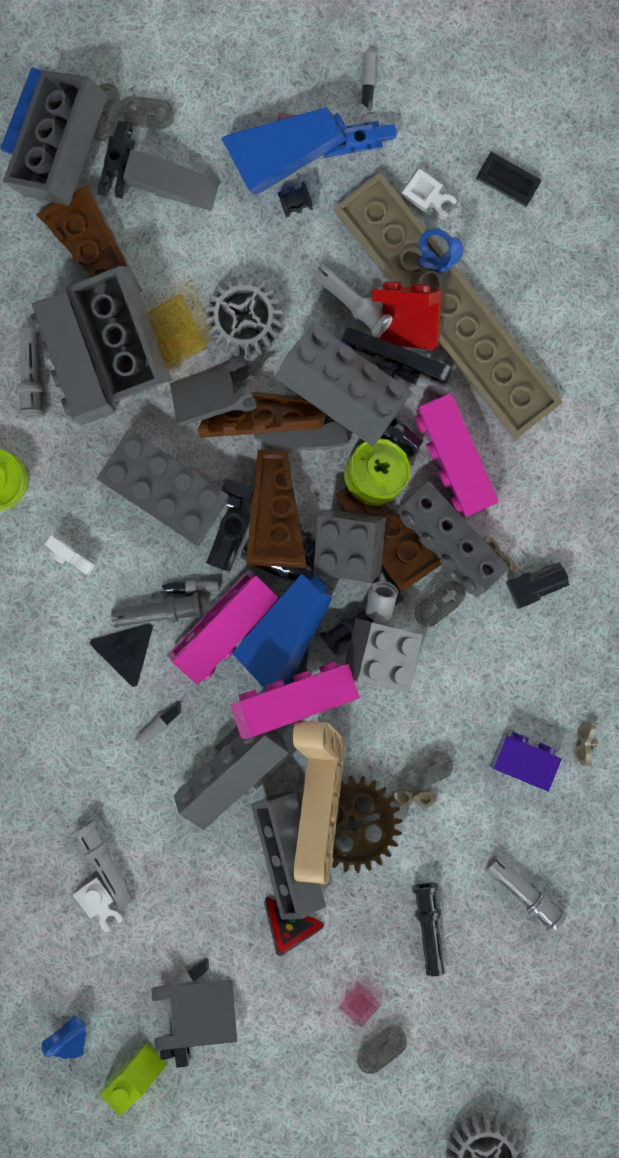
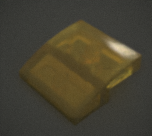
M180 294L148 312L169 371L183 364V361L208 349Z

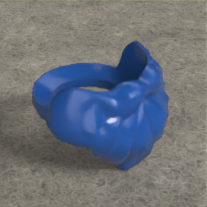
M440 228L426 230L419 240V248L422 253L419 264L426 270L436 273L445 272L457 264L463 256L464 248L459 238L451 237ZM431 235L442 236L448 244L449 250L440 258L427 245V239Z
M73 1015L71 1020L66 1022L61 1029L55 1031L53 1035L42 1041L41 1046L44 1056H55L63 1059L83 1056L85 1036L87 1035L86 1024L79 1017Z

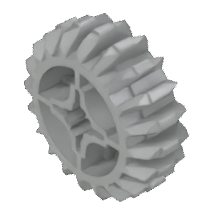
M238 277L237 286H233L232 282L227 280L226 291L220 286L216 288V292L220 296L219 298L212 295L209 296V301L215 307H205V313L212 316L205 318L204 322L205 325L213 326L207 330L209 336L218 335L213 341L216 346L225 342L223 346L224 353H228L231 347H234V356H238L241 349H245L246 357L249 358L251 357L250 348L255 347L257 354L260 355L262 354L260 344L264 343L267 348L272 347L268 337L270 336L273 339L279 338V333L273 328H283V322L275 318H281L284 316V313L281 309H275L281 304L279 298L270 300L275 294L272 288L263 293L265 289L263 281L257 287H254V278L250 277L248 284L243 285L242 277ZM237 296H251L250 298L248 297L244 303L239 305L233 304L231 302L227 303L229 300ZM259 300L268 310L267 324L261 322V319L254 314ZM249 310V318H252V321L245 319L242 323L238 324L240 320L236 314L244 315ZM221 311L226 312L234 320L229 335L220 325ZM248 329L261 332L250 339H237Z
M485 1113L482 1116V1122L479 1123L476 1116L472 1115L471 1126H468L465 1121H461L460 1124L463 1132L453 1129L452 1134L455 1139H448L447 1146L450 1150L445 1152L446 1158H463L466 1149L470 1151L473 1158H481L480 1155L487 1158L490 1154L492 1158H500L498 1157L502 1151L500 1147L505 1143L509 1148V1158H527L525 1152H523L525 1145L522 1140H518L520 1137L519 1132L516 1129L511 1130L512 1127L508 1121L501 1124L500 1117L497 1115L492 1119V1123H490L489 1117ZM482 1137H489V1138H488L487 1140H485V1141H477V1140H476V1139H479V1138H482Z

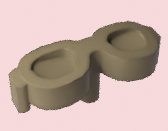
M486 536L483 539L510 568L508 571L513 572L517 569L515 562L505 555L503 551H500L497 542L493 538Z
M587 722L578 729L577 736L581 743L575 747L574 753L581 765L592 766L591 747H598V742L592 740L596 733V726L599 723Z
M398 789L393 792L395 801L403 807L409 806L414 800L420 807L428 808L438 799V795L430 791H420L414 794L408 790Z

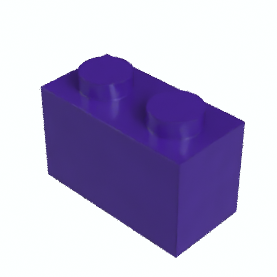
M513 731L511 736L503 734L490 767L549 792L562 761V758L554 755L556 749L543 743H539L537 748L527 743L528 737Z

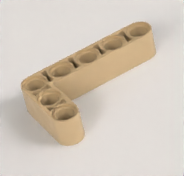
M296 721L293 730V743L295 748L308 758L294 862V878L298 882L327 884L331 872L345 742L343 737L328 722Z

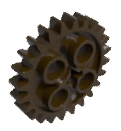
M353 775L349 776L348 784H345L341 779L338 807L343 810L344 817L341 822L336 823V827L349 823L351 821L350 816L353 815L356 820L378 813L380 818L360 825L358 827L359 832H356L354 828H350L335 834L332 868H336L341 862L343 863L344 872H348L350 866L354 865L356 873H360L362 864H365L368 871H371L373 860L381 866L383 861L380 855L392 856L391 851L388 849L389 845L398 847L399 844L393 839V836L402 835V831L396 829L395 825L402 823L403 819L395 818L394 814L401 808L391 807L390 803L393 802L395 797L385 798L386 786L379 791L376 790L377 780H373L368 786L366 785L365 776L361 777L359 783L355 782ZM361 796L368 797L372 802L371 810L368 813H361L356 808V801ZM369 825H376L381 829L382 836L379 841L373 842L367 838L366 829ZM341 835H349L352 838L354 845L350 851H343L338 846V839Z

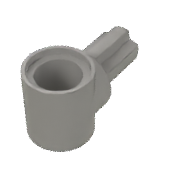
M381 570V575L371 582L372 585L368 589V602L365 612L369 618L385 622L392 617L398 589L389 583V578Z

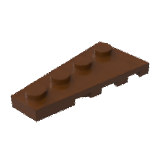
M84 185L74 191L69 206L54 203L36 214L52 231L53 235L69 250L76 261L90 274V277L118 266L130 267L88 186ZM135 277V280H136V283H137V285H138L139 291L142 292L143 290H142V288L140 287V285H139V283H138V281H137V279H136V277Z
M252 392L257 405L256 409L252 411L231 410L203 419L197 430L200 438L322 429L327 414L301 396Z
M258 449L246 557L248 565L307 568L287 451Z
M347 487L333 496L342 511L386 517L382 569L400 593L442 565L439 556L433 551L428 550L421 543L420 536L413 529L406 527L402 523L400 515L397 516L387 507V504L380 506L367 505L356 499Z

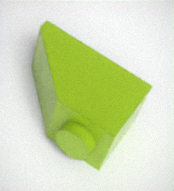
M146 1043L104 1083L100 1096L121 1117L143 1096L167 1066V1063L161 1060L159 1054Z

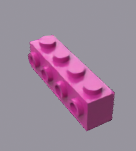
M452 393L418 407L416 410L417 416L414 417L416 426L420 433L425 432L429 441L426 444L427 451L432 460L437 459L441 469L438 471L439 479L444 488L449 487L453 496L449 498L450 504L465 518L499 503Z
M249 569L168 653L171 662L197 685L202 680L206 681L215 672V666L222 659H227L232 655L239 641L253 630L256 624L280 598Z
M335 661L320 666L321 673L311 676L309 670L292 676L294 680L292 683L284 685L283 680L265 685L267 691L258 695L256 689L239 694L240 701L232 703L230 706L241 739L263 734L359 699L360 697L349 664L337 666Z

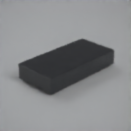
M492 151L476 177L477 180L524 207H527L542 181Z

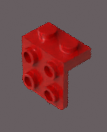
M385 281L383 286L372 289V301L383 302L382 312L393 317L389 327L381 334V339L400 347L428 350L437 348L439 344L442 290L430 289L428 284H412L411 287L401 286V282Z

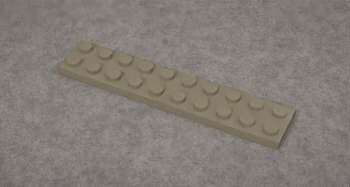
M381 172L334 208L335 214L388 281L401 282V286L411 287L412 284H428L430 289L442 290L439 345L514 440L563 403L454 265L443 273L426 270L420 266L419 259L422 253L419 248V240L426 229ZM429 236L427 245L440 258L444 252L432 236Z

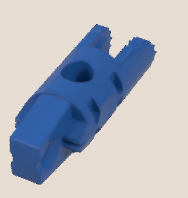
M379 121L347 126V129L342 131L347 139L344 141V145L333 148L323 154V156L328 158L382 148L383 141L393 140L397 137L395 124L379 126ZM360 134L364 137V140L358 142L354 136Z

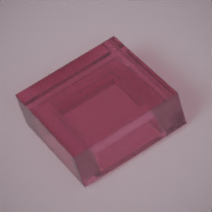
M358 983L341 1002L339 1008L362 1027L381 1006V1003Z

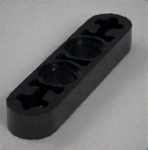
M346 328L341 339L342 342L350 345L354 350L372 357L378 355L385 358V362L396 363L398 367L406 366L413 369L412 371L418 374L422 373L430 377L431 380L442 384L448 383L452 368L446 364L353 328Z

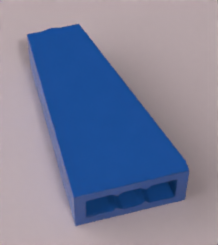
M325 107L232 133L221 139L248 190L257 195L346 141L347 139L342 131L347 128L338 112L333 115Z
M301 574L232 652L235 658L266 691L265 685L283 680L284 685L291 683L292 676L295 675L332 600V597L325 591L328 586L317 576L311 578Z

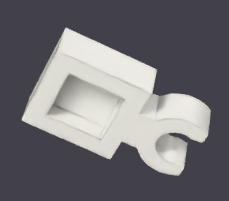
M420 169L417 170L401 195L424 212L430 206L433 207L436 216L443 220L447 218L448 213L442 210L441 205L447 203L454 207L457 203L453 196L440 194L439 192L443 185Z
M51 535L45 543V546L51 550L48 554L61 564L67 561L86 575H90L96 566L56 536Z
M98 876L73 894L90 919L96 914L99 915L100 926L105 932L111 929L106 921L107 917L114 916L119 923L123 920L121 912L109 906L114 901V898Z

